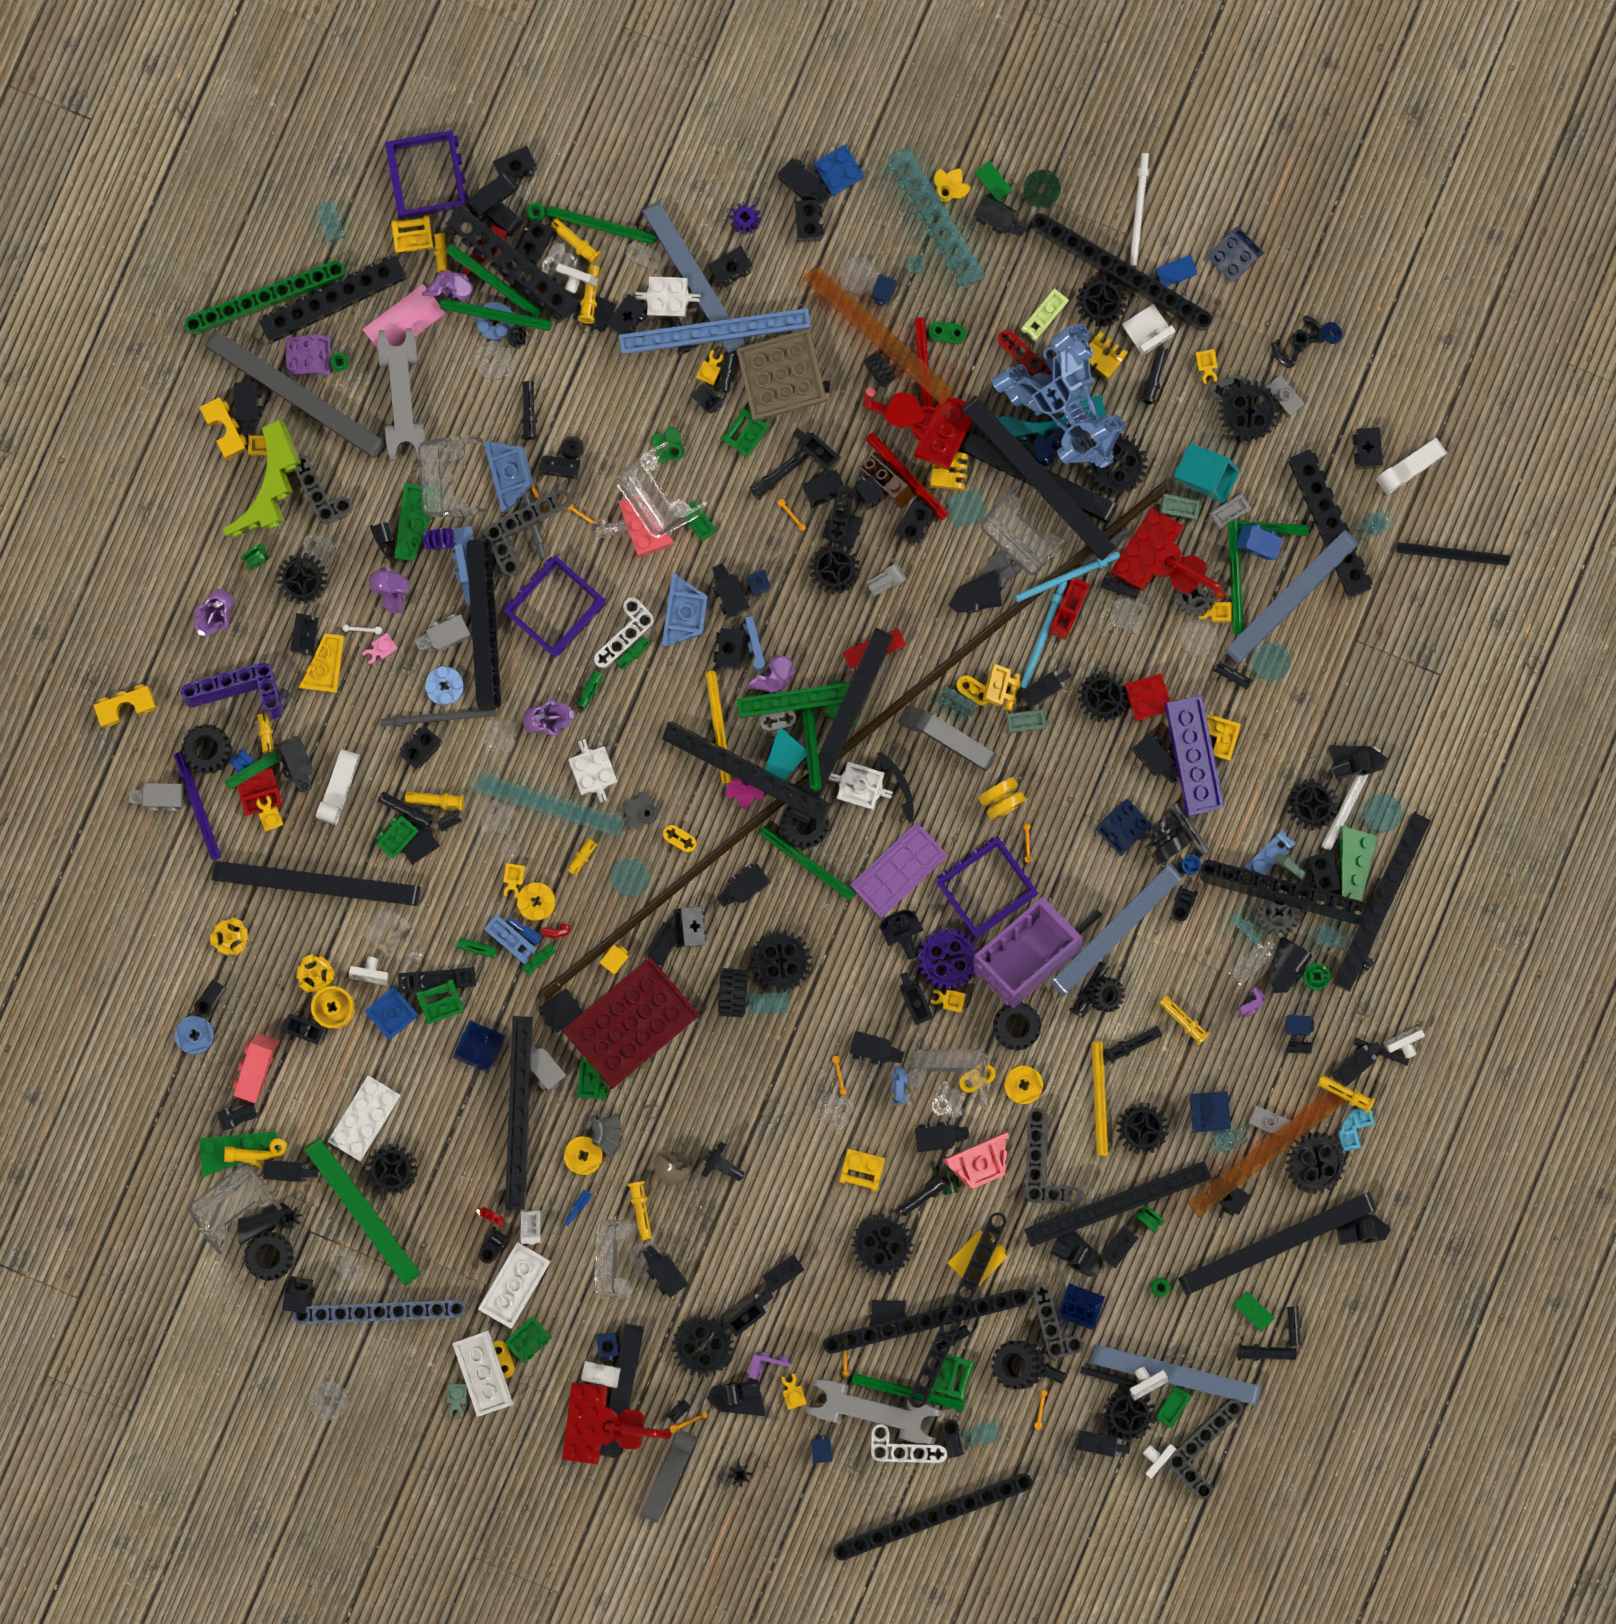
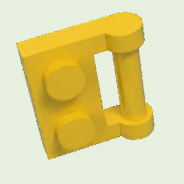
M425 215L423 218L404 221L391 220L396 254L434 249L429 215ZM425 226L424 230L399 233L401 228Z
M848 1149L839 1183L845 1184L847 1182L870 1188L871 1191L877 1192L885 1158ZM848 1170L874 1175V1181L847 1175Z

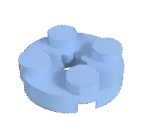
M443 666L434 669L428 675L425 685L428 697L438 705H448L457 702L462 696L464 688L460 674L450 667ZM446 681L449 682L448 687L450 688L448 690L444 689L443 691H441L440 683H445Z

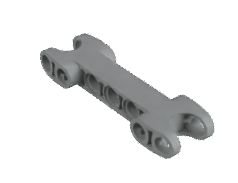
M406 328V339L400 346L390 345L385 336V330H379V367L389 366L394 425L385 426L386 445L390 461H396L397 448L402 443L412 444L416 450L417 458L423 459V423H413L408 364H418L412 328Z
M812 1379L811 1385L824 1390L827 1400L820 1407L806 1406V1413L836 1423H840L841 1416L844 1414L900 1428L898 1436L900 1439L916 1443L935 1444L936 1438L922 1432L921 1422L928 1416L941 1417V1410L926 1404L921 1408H915L910 1405L909 1400H907L905 1409L847 1395L849 1385L829 1380Z

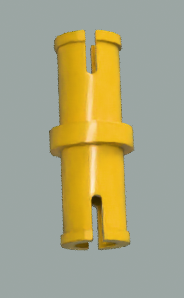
M434 234L436 249L434 256H436L437 273H439V271L449 270L447 256L449 254L446 253V234Z
M263 713L258 714L260 730L258 736L261 737L262 753H267L268 749L269 753L275 750L272 739L274 733L271 730L270 719L266 713H264V720Z
M587 838L580 851L575 853L576 857L566 870L577 876L585 862L588 863L589 856L598 844Z

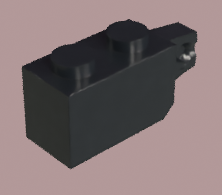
M791 158L777 174V179L802 200H809L811 198L818 200V203L822 205L828 199L829 194L821 186L820 177L815 172L806 170V165L799 159L794 160Z
M988 194L982 197L973 216L977 217V222L993 226L992 230L999 234L1009 232L1021 237L1027 228L1025 224L1016 218L1017 212L1015 209Z
M257 382L234 383L235 417L242 424L243 434L247 437L249 435H256L257 423H260V417H263V408L259 406V398H262V387H259Z
M797 428L792 433L799 441L797 443L799 450L825 473H829L839 463L841 457L813 432L805 434Z
M723 563L712 567L715 578V586L712 589L716 598L720 597L723 603L720 604L723 615L727 614L730 619L749 611L750 606L737 576L729 574Z
M1068 669L1060 674L1057 671H1052L1020 691L1019 695L1030 710L1061 691L1066 686L1064 681L1072 675Z
M1149 733L1132 748V752L1153 776L1162 775L1173 784L1179 779L1178 770L1173 760L1175 757L1168 749L1165 751L1162 748V742L1156 735L1152 736Z
M294 736L276 744L277 751H275V755L279 762L282 761L284 766L282 771L285 778L293 781L301 793L311 789L309 775L312 774L313 767L301 738Z
M751 863L743 869L744 873L739 877L734 875L727 881L729 884L726 885V889L717 897L723 908L736 901L743 904L771 884L758 864L753 865Z
M908 972L900 974L903 984L900 985V992L914 1025L917 1026L933 1019L919 983H917L916 979L911 980Z
M855 1031L849 1054L853 1055V1059L863 1061L864 1058L871 1059L872 1064L879 1066L887 1062L902 1063L904 1051L892 1047L889 1039Z
M1375 1042L1371 1047L1367 1045L1360 1047L1337 1067L1332 1074L1343 1086L1347 1087L1375 1062V1059H1377L1375 1053L1382 1047L1378 1042Z
M949 1121L939 1122L937 1127H930V1124L918 1125V1129H915L917 1153L952 1149L956 1144L955 1142L969 1139L968 1127L949 1125Z
M264 1160L263 1179L307 1182L308 1177L318 1178V1170L308 1169L309 1164L300 1162Z
M651 1244L642 1250L647 1261L646 1265L649 1268L646 1272L652 1280L657 1279L659 1282L657 1287L663 1296L667 1294L671 1298L689 1285L667 1253L660 1254Z
M765 1289L760 1294L758 1292L755 1294L751 1292L721 1315L724 1323L736 1337L765 1315V1309L768 1307L767 1303L773 1299V1295L768 1289Z
M1078 1430L1075 1449L1119 1457V1452L1130 1454L1131 1446L1121 1444L1122 1439Z

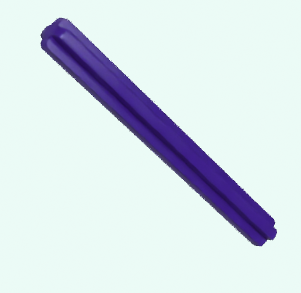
M182 751L175 753L174 758L211 860H217L221 858V854L189 765L185 761Z

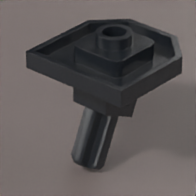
M901 910L885 917L879 928L888 946L899 942L908 960L916 958L918 953L912 941V936L924 930L915 911Z
M722 1141L713 1152L709 1150L703 1159L706 1161L705 1168L701 1173L704 1177L708 1176L713 1167L736 1181L743 1179L745 1173L734 1166L732 1162L720 1156L727 1145Z

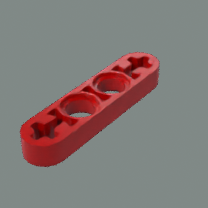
M1003 330L999 333L998 344L1015 361L1024 365L1031 376L1040 372L1042 367L1045 368L1043 370L1044 373L1052 374L1047 364L1013 332ZM1003 335H1009L1011 343L1017 342L1012 350L1009 349L1011 345L1007 341L1005 343L1002 342ZM1017 347L1025 349L1026 353L1023 357L1015 355L1014 351ZM1031 360H1036L1039 363V368L1031 370L1028 363Z

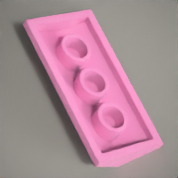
M423 284L362 329L377 349L379 330H385V336L390 345L400 346L406 339V328H412L415 338L446 314L444 310L440 309V305L433 296H422V292H425L427 289Z

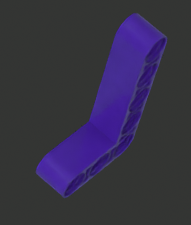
M265 662L187 683L180 690L185 704L188 707H196L259 689L262 705L267 716L276 719L283 713L275 675L271 666Z

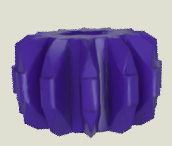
M745 202V207L742 208L739 203L737 204L739 210L735 208L731 210L734 215L729 216V219L733 221L730 225L731 227L737 226L735 229L737 233L743 229V235H746V230H749L752 234V227L755 229L759 228L757 223L761 222V218L757 216L760 214V210L754 211V204L748 208V202ZM743 215H748L747 222H743Z
M450 528L433 529L423 533V544L425 549L429 551L449 549L455 546L454 531Z

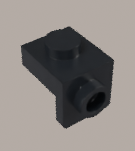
M704 382L690 395L705 412L710 414L717 412L724 401Z

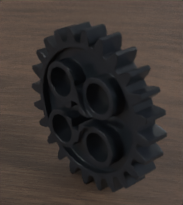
M1247 380L1246 385L1239 381V387L1232 384L1233 390L1226 389L1228 395H1221L1225 401L1218 402L1219 405L1223 406V409L1217 410V412L1223 413L1218 419L1225 421L1221 426H1228L1226 433L1229 434L1233 431L1232 437L1236 438L1239 435L1240 441L1244 437H1246L1248 442H1250L1251 437L1258 441L1259 434L1265 438L1264 431L1271 433L1269 426L1276 427L1272 421L1273 419H1279V417L1275 416L1276 412H1280L1279 409L1275 408L1279 402L1273 401L1276 395H1269L1272 389L1264 390V383L1258 387V381L1256 380L1253 385H1251L1250 380ZM1247 394H1250L1249 407L1253 409V412L1249 413V428L1247 427L1248 414L1244 412V410L1248 409ZM1238 396H1242L1244 399L1241 406L1235 405V399ZM1257 396H1261L1263 399L1260 406H1255L1253 402ZM1242 415L1244 418L1243 423L1236 425L1235 418ZM1257 415H1261L1263 419L1260 425H1255L1253 421Z
M1120 433L1114 445L1119 448L1120 453L1113 455V461L1117 462L1125 450L1128 453L1109 478L1106 475L1112 469L1114 462L1108 465L1109 468L1107 470H1101L1099 466H1096L1095 462H1087L1091 465L1087 466L1086 470H1092L1088 477H1094L1092 484L1098 482V489L1105 487L1104 493L1111 489L1112 495L1115 494L1116 490L1122 495L1123 489L1129 493L1130 486L1136 489L1135 482L1142 483L1139 476L1145 477L1146 473L1142 470L1148 468L1147 465L1143 464L1147 462L1148 458H1142L1146 451H1139L1142 445L1135 446L1136 439L1130 442L1129 435L1123 439L1122 433ZM1132 458L1135 460V465L1132 467L1127 466L1125 460ZM1121 473L1124 476V480L1116 481L1114 474Z
M776 930V936L769 932L768 939L762 936L764 942L757 941L756 943L759 948L752 949L756 955L750 956L751 959L755 960L750 966L756 967L752 973L759 974L756 980L763 979L762 986L768 983V990L775 986L776 992L779 991L780 987L786 992L788 986L791 990H794L793 984L800 987L799 980L806 981V978L803 976L804 973L810 974L806 968L812 967V964L807 962V960L812 959V956L806 955L810 951V948L804 949L806 941L800 943L801 936L794 939V932L787 936L786 930H784L783 935H780L779 931ZM778 944H781L783 959H787V962H784L785 978L781 977L780 964L776 963V960H779ZM788 945L795 948V953L791 956L784 953V949ZM767 948H774L776 950V955L773 958H768L765 955ZM790 964L796 965L798 968L797 973L793 975L788 974L786 971L787 966ZM770 967L778 969L779 972L776 977L768 975L767 971Z
M1315 1131L1314 1135L1308 1132V1138L1301 1135L1302 1141L1295 1140L1296 1147L1290 1146L1293 1152L1286 1154L1290 1157V1160L1285 1161L1290 1167H1287L1285 1170L1290 1172L1288 1178L1293 1180L1292 1184L1301 1191L1304 1189V1192L1308 1194L1310 1191L1313 1194H1317L1318 1190L1324 1193V1188L1331 1190V1183L1335 1186L1337 1185L1336 1178L1342 1179L1339 1173L1345 1172V1170L1341 1166L1347 1164L1342 1161L1346 1155L1340 1153L1344 1150V1147L1338 1146L1340 1142L1334 1140L1335 1137L1328 1136L1325 1132L1321 1134ZM1325 1147V1152L1321 1155V1150ZM1308 1152L1307 1158L1303 1160V1155ZM1329 1165L1328 1171L1324 1173L1325 1167ZM1311 1170L1310 1177L1306 1178L1307 1172Z
M881 1214L880 1219L873 1215V1221L866 1218L867 1224L860 1223L862 1229H855L858 1236H852V1238L857 1241L851 1244V1246L856 1247L857 1250L853 1251L852 1254H858L859 1257L855 1261L861 1260L860 1268L866 1265L867 1273L873 1269L874 1276L878 1271L881 1272L882 1277L885 1271L892 1275V1269L898 1273V1266L900 1265L905 1268L903 1261H910L906 1255L913 1254L912 1251L908 1250L909 1247L914 1246V1244L908 1243V1240L912 1239L913 1236L906 1235L910 1229H903L904 1222L900 1225L897 1224L898 1217L892 1221L891 1215L887 1219H884L883 1214ZM882 1227H890L891 1235L889 1237L881 1235L880 1230ZM873 1230L877 1231L883 1242L887 1241L886 1248L892 1260L887 1258L882 1248H877L879 1242L873 1234ZM866 1236L874 1238L875 1244L872 1247L864 1245V1238ZM893 1243L900 1244L901 1251L899 1254H893L890 1251V1246ZM876 1253L884 1255L883 1263L877 1264L874 1262L873 1257Z
M697 1315V1321L690 1317L689 1324L683 1321L685 1327H677L680 1334H674L678 1339L677 1341H672V1344L677 1345V1348L672 1349V1352L678 1353L674 1359L681 1360L678 1366L684 1364V1372L691 1369L690 1375L692 1376L696 1371L699 1378L702 1372L708 1377L710 1371L716 1375L715 1369L717 1368L723 1371L721 1365L728 1366V1362L725 1359L732 1358L728 1352L734 1351V1348L729 1347V1344L734 1343V1341L728 1340L732 1333L725 1332L728 1327H721L722 1320L715 1323V1317L711 1321L708 1320V1315H705L704 1320H701L700 1315ZM698 1327L706 1329L707 1333L704 1338L696 1336L695 1332ZM714 1332V1335L706 1345L708 1349H703L698 1357L692 1360L693 1355L700 1347L698 1342L703 1343L708 1335ZM715 1338L720 1339L722 1342V1347L718 1350L713 1349L711 1346V1341ZM688 1342L693 1343L695 1346V1350L691 1354L684 1351V1345ZM702 1354L709 1355L710 1363L708 1365L700 1363L699 1358Z

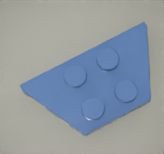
M485 441L484 446L501 511L508 512L533 485L525 450L523 447Z
M673 573L662 647L703 634L708 596Z

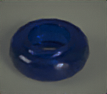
M1327 322L1321 328V335L1327 343L1337 344L1341 341L1343 336L1342 330L1336 323Z

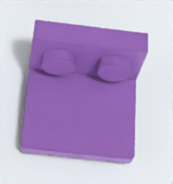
M314 334L286 339V375L293 376L309 373L322 376L330 375L329 337Z
M759 1351L758 1355L754 1354L749 1378L756 1379L757 1375L761 1376L764 1365L760 1364L761 1360L791 1367L792 1363L788 1362L789 1358L777 1356V1359L770 1358L769 1353Z

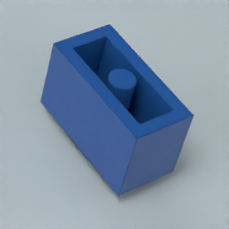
M1258 524L1242 525L1236 548L1265 560H1276L1283 538L1276 536L1277 533L1274 531L1262 530V526Z

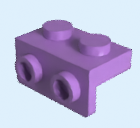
M1254 987L1249 990L1254 1001L1237 1008L1240 1016L1244 1014L1245 1017H1248L1258 1012L1257 1008L1264 1005L1263 1000H1265L1261 989L1257 990Z

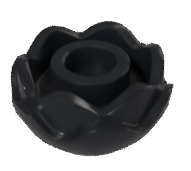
M512 326L507 333L508 343L514 348L520 349L526 344L525 337L527 333L523 326Z
M576 436L566 437L560 445L561 453L565 458L577 459L584 452L582 440Z

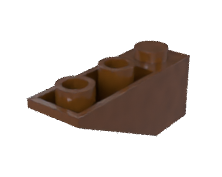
M873 454L859 466V469L867 477H873L883 493L900 509L915 496L909 486Z

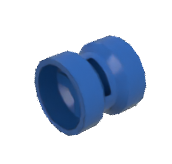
M243 748L238 752L237 757H232L228 760L238 772L255 762Z
M1188 855L1181 862V870L1186 875H1194L1201 868V861L1195 855Z

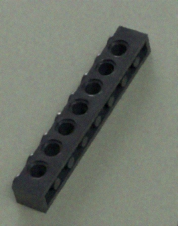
M461 205L445 223L447 226L446 230L450 234L460 236L462 238L461 242L468 248L472 246L477 250L476 254L483 260L487 258L491 261V266L496 271L501 272L502 270L507 274L506 278L511 283L515 284L517 282L522 286L521 290L526 295H533L537 299L536 303L543 308L548 307L552 311L551 315L556 319L565 320L580 302ZM464 223L469 224L471 232L464 233L461 230V225ZM479 235L484 236L486 244L479 245L476 242V237ZM492 248H499L501 256L494 257L491 254ZM509 259L514 260L516 263L515 269L507 268L506 261ZM524 271L529 272L531 275L530 281H523L521 273ZM539 283L544 284L546 287V291L543 294L538 293L536 290V285ZM553 295L558 296L561 300L558 306L553 305L551 302Z
M386 256L382 259V262L376 265L372 263L366 266L365 270L360 273L357 271L347 276V279L343 281L336 280L326 289H317L313 292L314 295L309 297L303 296L297 299L296 303L291 306L287 304L280 307L279 311L274 314L267 313L263 315L259 323L270 345L407 280L397 256ZM381 270H388L389 274L387 277L382 278L379 276V272ZM370 278L372 282L370 285L364 286L362 285V280ZM353 286L355 289L353 293L346 294L345 288ZM335 294L337 295V300L329 302L327 301L328 296ZM318 302L320 303V308L315 311L311 310V304ZM302 311L303 315L301 318L295 319L293 317L294 312ZM279 319L286 320L285 325L282 327L276 326V322Z
M1311 449L1290 457L1288 463L1322 541L1327 548L1334 541V538L1338 537L1343 531L1346 530L1348 533L1350 531L1346 522L1343 523L1341 520L1342 512L1340 507L1333 502L1334 494L1332 489L1326 486L1325 481L1327 479L1324 471L1319 470L1317 465L1319 463L1318 457L1315 452L1312 453ZM1305 467L1311 468L1313 475H1305L1303 469ZM1314 484L1318 485L1321 488V492H1312L1311 486ZM1319 503H1327L1328 510H1321L1319 508ZM1328 519L1334 520L1336 527L1329 528L1326 521ZM1357 547L1349 554L1351 557L1350 563L1342 561L1335 568L1348 600L1372 589L1371 585H1373L1369 574L1366 575L1363 570L1365 565L1362 558H1358L1355 552ZM1352 571L1357 572L1359 579L1352 580L1349 573Z

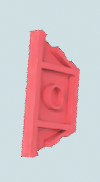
M1008 1132L1001 1133L943 1159V1162L969 1189L977 1188L1002 1177L1006 1171L1005 1160L1007 1158V1150H1005L1006 1139L1009 1137Z

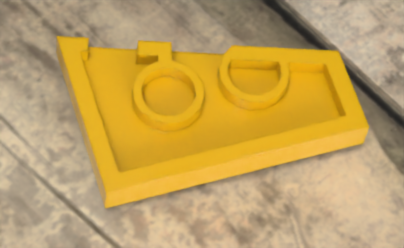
M324 634L315 656L306 671L305 677L299 685V689L337 693L344 636Z

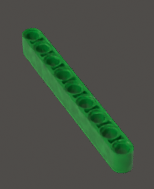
M331 261L195 313L185 319V328L191 335H199L320 289L336 280H342L346 273L344 266L339 261ZM334 267L341 268V272L338 275L331 273ZM322 274L323 279L316 282L314 281V276ZM298 281H305L303 288L299 289L296 287ZM280 288H287V293L279 295L278 291ZM268 294L270 299L267 302L260 301L262 295ZM251 301L252 306L249 309H244V302ZM233 308L234 313L231 316L225 315L226 309ZM209 315H216L214 322H207ZM197 321L199 323L198 327L190 329L189 325L191 322Z
M318 1137L303 1149L401 1282L407 1286L419 1277L421 1273L322 1139Z

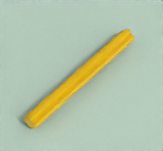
M716 671L706 672L715 740L717 745L727 749ZM720 770L722 784L730 783L732 781L731 775Z
M1094 1041L1092 1042L1096 1148L1097 1156H1107L1108 1138L1103 1042Z

